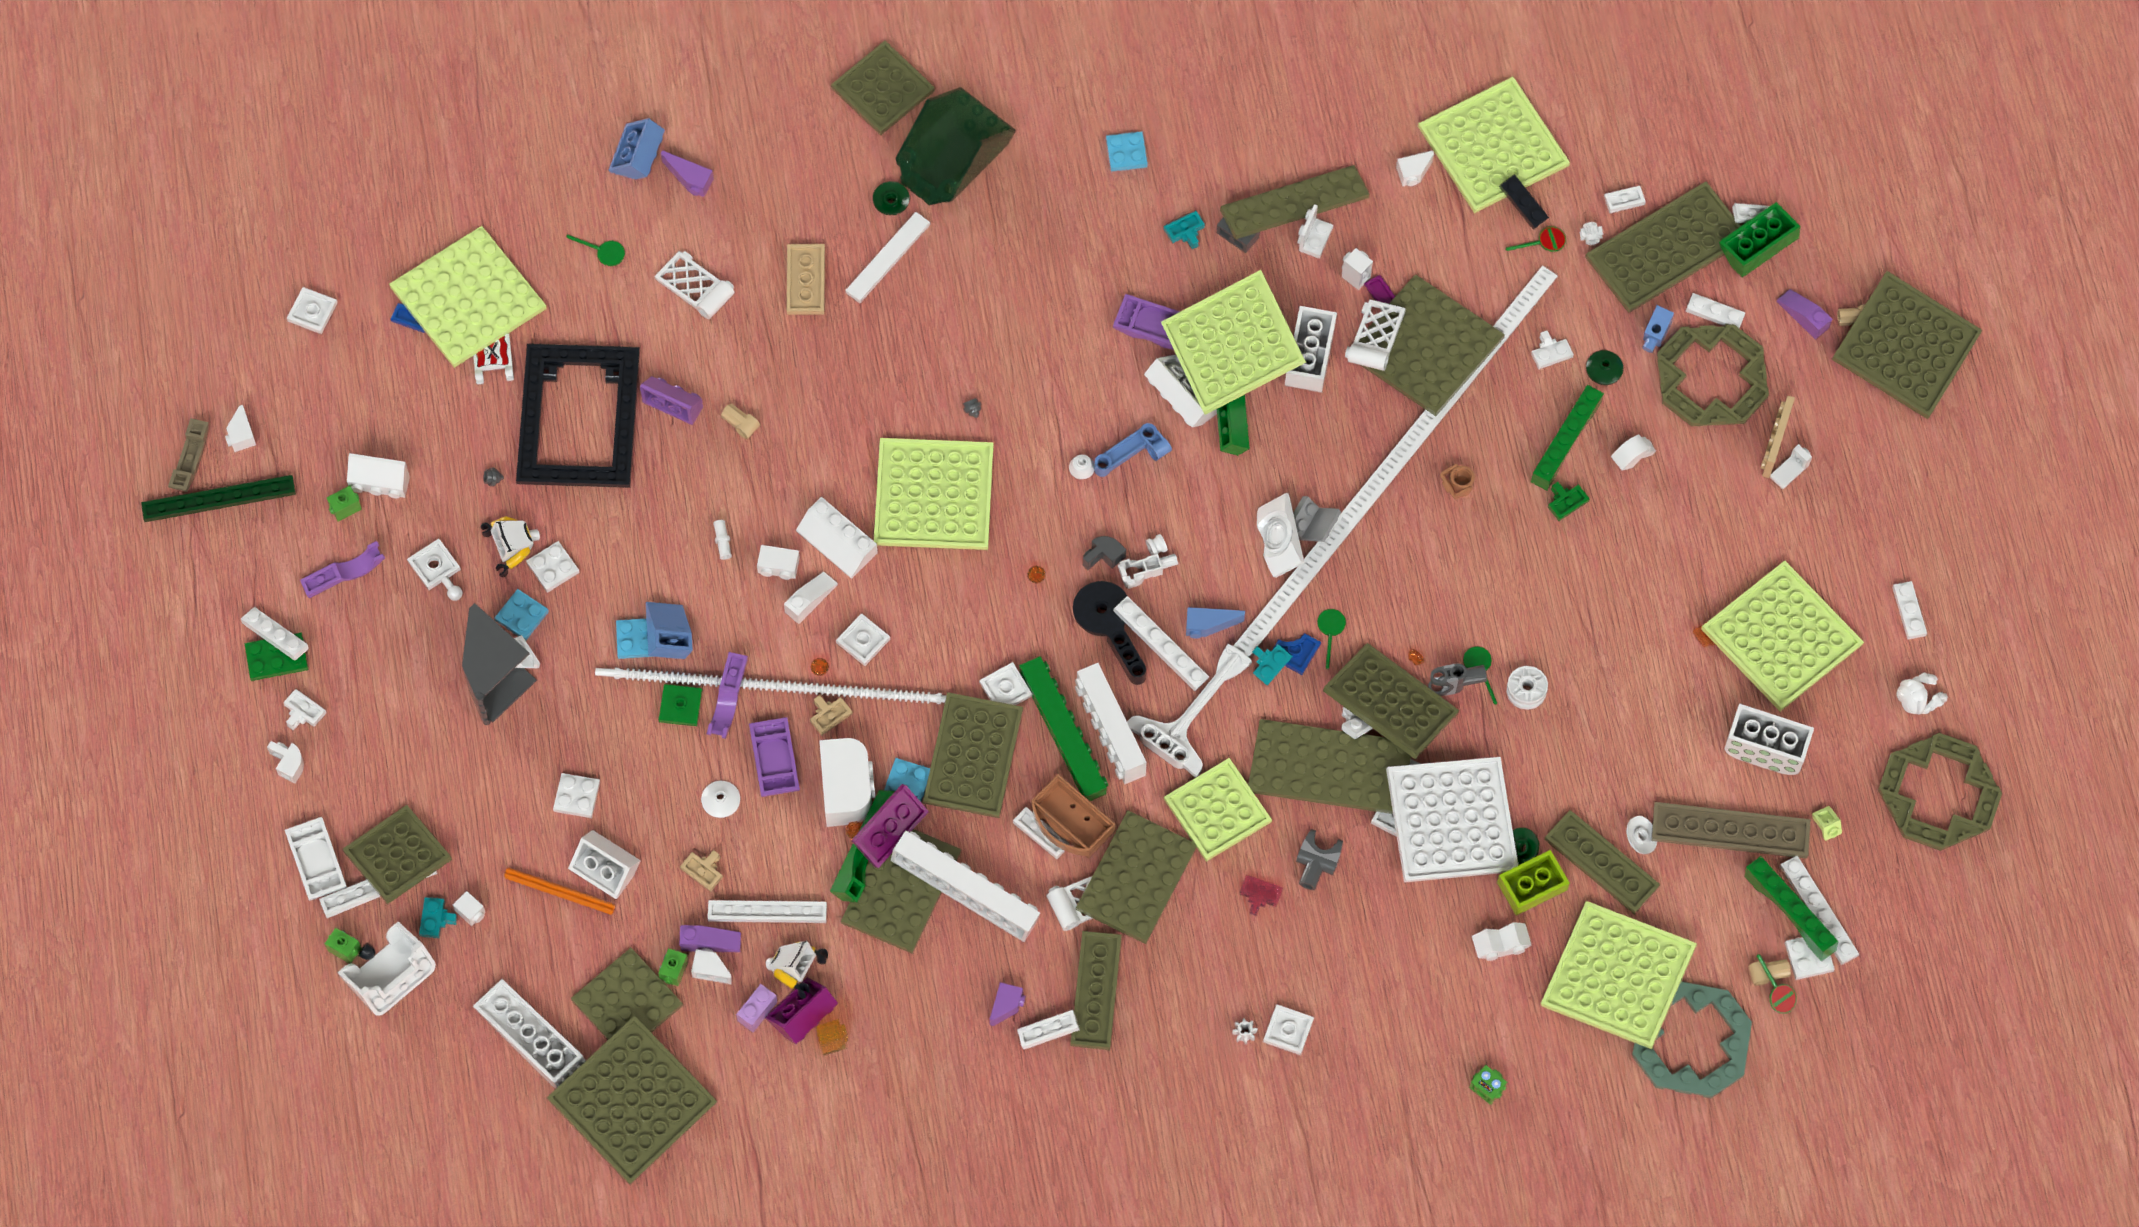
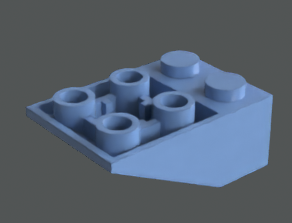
M646 602L648 656L685 659L693 651L692 632L683 605Z

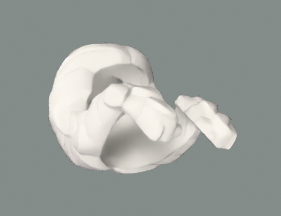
M1924 672L1913 679L1901 681L1896 696L1906 712L1918 715L1928 714L1930 711L1935 710V708L1944 705L1948 700L1946 693L1939 692L1933 695L1932 700L1926 705L1928 693L1922 683L1937 684L1938 678L1935 675Z

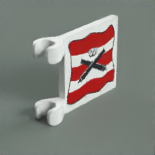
M509 334L504 335L473 355L476 384H484L483 371L505 369L506 380H514Z

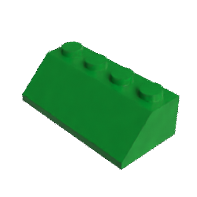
M1775 202L1719 241V244L1730 266L1743 278L1799 239L1801 226Z

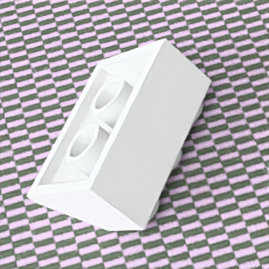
M349 453L347 483L354 492L361 493L365 491L377 496L384 494L392 498H405L410 479L406 462Z
M592 830L581 838L568 869L617 899L633 878L641 860Z

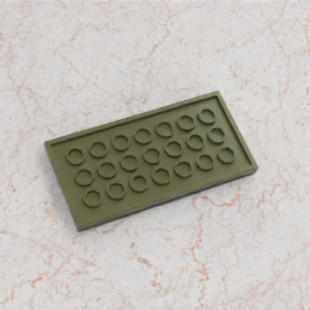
M1704 182L1591 250L1585 257L1627 312L1630 313L1724 256L1725 254L1719 241L1737 230L1741 225L1740 223H1735L1732 213L1709 184Z
M1260 719L1248 786L1255 794L1393 814L1386 769L1387 767L1410 765L1411 756L1386 737L1363 734L1354 739L1344 731Z

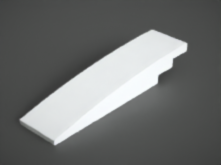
M503 979L473 1005L487 1022L555 1089L586 1061L577 1049Z

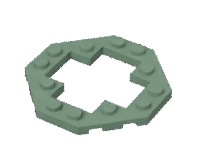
M1681 982L1671 1006L1684 998L1696 1014L1712 1003L1734 1033L1719 1045L1730 1061L1700 1080L1689 1064L1672 1075L1653 1048L1650 1049L1634 1043L1632 1057L1655 1088L1676 1090L1675 1092L1713 1098L1743 1078L1752 1021L1728 990ZM1662 1028L1660 1029L1657 1039L1663 1036L1665 1033L1662 1030Z

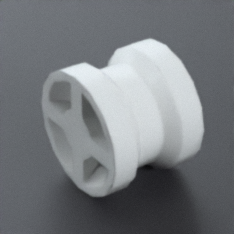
M1161 534L1156 535L1154 539L1149 538L1146 540L1151 556L1168 550Z

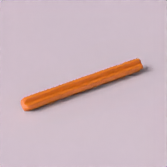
M507 868L505 871V879L610 915L615 911L616 906L614 903L512 868Z

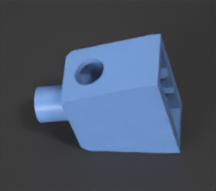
M1658 305L1656 306L1644 332L1643 340L1645 343L1642 348L1645 351L1652 353L1655 346L1661 347L1672 325L1674 312Z

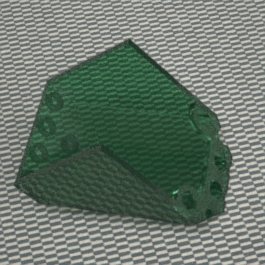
M962 87L931 97L926 100L896 156V163L900 166L901 184L908 187L910 191L919 198H922L928 205L951 202L1009 144L1016 130Z

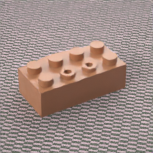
M1059 774L1031 801L1033 816L1041 832L1050 842L1069 853L1086 856L1089 859L1115 833L1116 824ZM1043 818L1059 837L1071 843L1074 847L1064 844L1053 837L1040 820Z

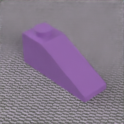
M662 150V162L691 194L704 197L714 179L713 171Z
M1790 289L1777 299L1776 302L1815 340L1829 329L1832 318L1821 307Z
M680 925L681 951L696 952V949L707 948L713 952H740L741 932L699 925Z

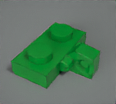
M1556 482L1551 487V491L1555 495L1553 497L1554 501L1548 504V508L1556 519L1561 521L1588 503L1590 499L1579 484L1569 490L1568 488L1564 489L1559 482Z

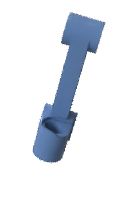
M1146 423L1105 453L1098 455L1094 462V472L1100 477H1105L1144 448H1146L1153 460L1157 461L1172 451L1171 445L1153 424ZM1149 432L1152 436L1146 437L1144 433ZM1105 463L1107 467L1101 468L1098 464Z

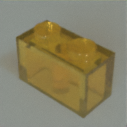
M839 1019L816 1026L817 1038L823 1056L846 1049L845 1042L848 1041L847 1031L844 1024L840 1025Z

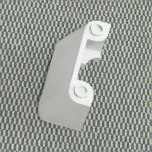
M397 922L388 930L386 938L389 944L360 969L357 965L351 963L337 972L361 1001L378 1016L386 1013L431 975L436 966L435 961L425 946L400 922Z

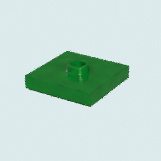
M664 684L659 723L697 726L703 692L702 688Z

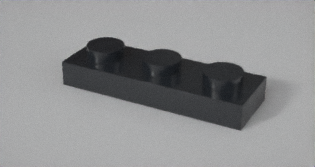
M1515 174L1499 186L1533 230L1549 218Z

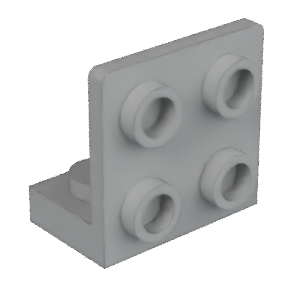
M1303 496L1293 513L1299 540L1324 542L1337 522L1341 511L1334 508H1319L1308 496Z

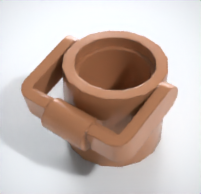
M1455 464L1440 474L1443 480V487L1454 499L1465 497L1471 493L1475 480V475L1471 468ZM1451 473L1450 479L1447 480L1445 478V475Z

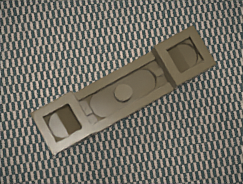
M190 418L185 433L186 441L177 468L173 470L168 485L169 488L186 492L190 488L202 458L209 422Z

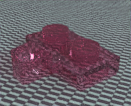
M1246 875L1240 895L1249 897L1248 902L1252 903L1249 914L1257 916L1260 906L1265 908L1266 904L1277 907L1283 887Z

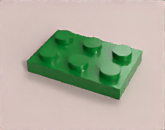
M302 632L294 634L304 641ZM265 639L244 643L251 681L308 670L306 652L294 661Z

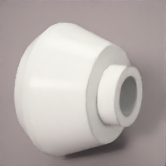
M1078 455L1071 460L1069 471L1077 479H1087L1094 473V462L1086 455Z

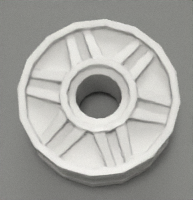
M1519 667L1508 678L1506 690L1508 699L1514 706L1520 709L1529 710L1537 708L1546 698L1548 681L1543 672L1535 667ZM1523 686H1530L1532 689L1526 690Z

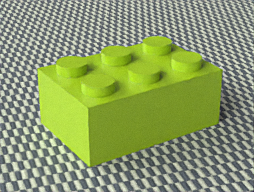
M1549 850L1500 874L1497 884L1517 916L1567 891L1570 882L1552 851Z

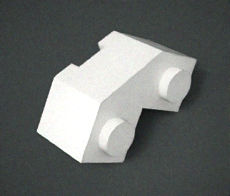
M1513 922L1499 930L1485 929L1472 936L1478 958L1487 959V961H1492L1506 955L1521 954L1525 952L1526 948L1532 946L1526 924Z

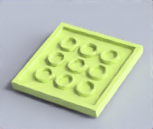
M1230 758L1164 797L1165 802L1192 842L1196 844L1197 849L1206 862L1272 822V819Z

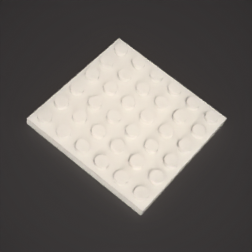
M1501 757L1387 767L1386 772L1404 882L1498 874L1518 866Z

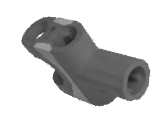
M1451 664L1435 668L1431 672V681L1428 684V688L1432 690L1431 686L1433 684L1441 686V691H1434L1439 696L1457 694L1463 690L1464 686L1487 682L1484 665L1466 668L1462 664ZM1435 673L1443 674L1442 676L1434 679Z
M1313 829L1309 831L1303 841L1296 862L1306 865L1299 885L1308 890L1316 889L1322 872L1330 875L1334 874L1343 841L1338 839L1337 843L1328 850L1318 848L1315 844L1316 830Z

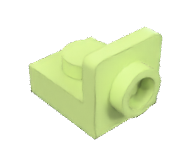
M1830 806L1812 813L1813 820L1822 830L1825 841L1842 833L1841 820Z

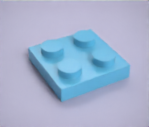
M1143 132L1106 136L1111 172L1147 168Z
M517 589L494 619L517 636L522 635L526 641L548 614L549 610Z
M646 619L616 620L618 659L653 657L648 656Z
M895 758L884 790L896 791L901 784H904L922 802L930 768Z

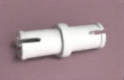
M725 520L713 522L716 533L715 543L718 544L721 560L732 557L729 546L730 536L727 535Z

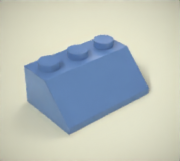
M649 118L627 123L608 171L635 180L647 177L651 171L653 160L656 158L659 144L663 140L662 136L665 130Z

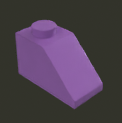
M1000 982L990 1017V1025L995 1026L1018 1013L1019 1007L1024 1006L1026 995H1023V988Z

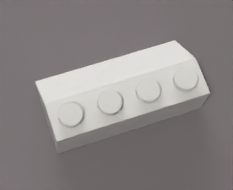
M1177 355L1156 358L1144 375L1148 378L1149 383L1159 390L1160 395L1164 399L1169 401L1172 408L1184 418L1187 425L1191 427L1201 426L1217 414V409L1206 415L1204 414Z
M822 497L808 509L796 529L797 533L851 579L878 553L877 544Z

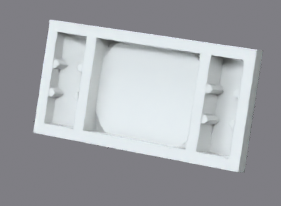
M1285 493L1259 507L1257 511V528L1264 541L1263 556L1271 574L1275 578L1304 563L1288 493Z
M322 817L285 830L309 901L347 887Z

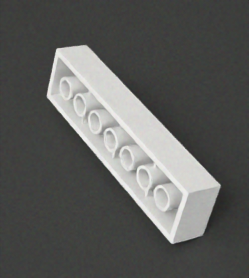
M905 831L893 849L890 861L1019 940L1025 942L1036 925L1040 912L1034 905L1025 904L1016 894L1007 893L1001 885L993 884L987 880L988 878L981 873L976 874L971 871L967 864L958 863L952 855L947 852H940L934 844L922 841L916 833Z

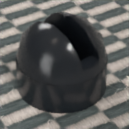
M365 943L358 956L365 960H371L375 955V949L372 945Z

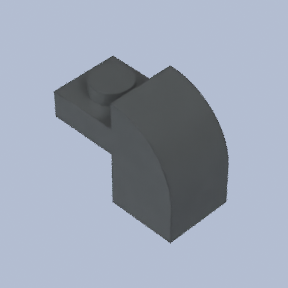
M1097 537L1092 540V549H1089L1083 555V566L1089 570L1098 561L1103 559L1113 569L1126 558V549L1112 537Z

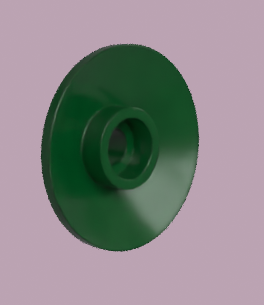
M889 181L882 183L873 193L875 208L885 215L902 213L908 207L910 201L908 190L898 182Z
M1597 351L1587 360L1586 372L1589 378L1597 384H1614L1623 374L1622 360L1611 351ZM1603 363H1606V364H1608L1609 366H1608V367H1604L1602 364H1603Z
M1517 828L1513 830L1518 865L1537 856L1539 840L1530 829Z

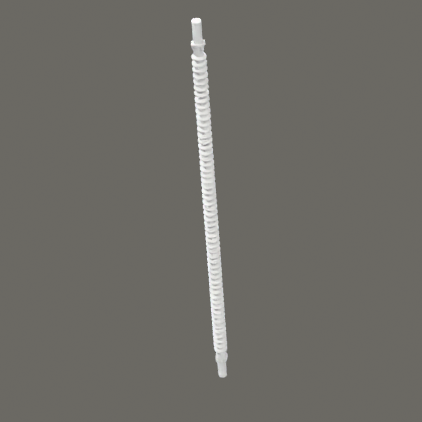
M616 667L615 669H595L596 676H609L615 679L626 678V680L629 678L634 680L636 678L638 681L640 679H643V681L648 679L649 682L651 680H654V682L659 680L660 683L662 681H665V683L670 681L671 684L675 681L676 684L687 682L688 685L690 683H693V685L698 683L699 686L701 684H704V686L709 684L710 687L712 685L717 687L722 679V676L719 678L718 675L716 677H713V675L707 677V674L705 676L701 674L696 676L695 673L694 675L690 673L688 675H685V673L680 675L679 672L677 674H674V672L669 674L668 671L666 673H663V671L657 673V670L655 672L651 670L646 672L645 669L643 672L640 669L638 671H635V669L630 671L629 668L623 670ZM746 677L742 679L741 683L743 689L748 687L749 690L751 688H754V690L760 688L761 691L764 688L766 691L768 689H771V691L776 689L777 692L779 690H782V692L787 690L788 693L790 691H793V693L799 691V694L801 692H804V694H807V692L812 694L814 692L816 695L818 693H821V695L826 693L827 696L829 694H832V696L838 694V697L840 695H843V697L849 695L850 698L853 695L855 698L857 696H860V698L865 696L866 699L868 697H871V699L876 697L877 700L879 698H882V700L888 698L889 701L890 699L894 701L899 699L900 702L904 699L905 702L907 700H910V702L915 700L916 703L918 701H921V703L927 701V704L929 702L945 703L947 696L942 695V693L930 694L928 692V694H925L924 691L922 693H919V691L914 693L913 690L909 693L908 690L897 692L896 689L894 691H891V689L886 691L885 688L883 690H880V688L875 690L874 687L870 690L869 687L858 689L857 686L855 688H852V686L847 688L846 685L844 687H841V685L836 687L835 684L833 686H830V684H827V686L822 684L820 686L818 683L816 685H813V683L808 685L807 682L805 684H802V682L797 684L796 681L794 683H791V681L785 683V680L783 682L779 680L777 682H774V680L769 682L768 679L766 681H763V679L758 681L757 678L755 680H752V678L746 680Z

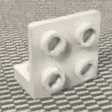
M1314 204L1312 210L1309 209L1307 211L1305 225L1302 224L1298 233L1300 236L1297 243L1300 244V252L1320 259L1332 232L1333 224L1316 218L1318 205Z

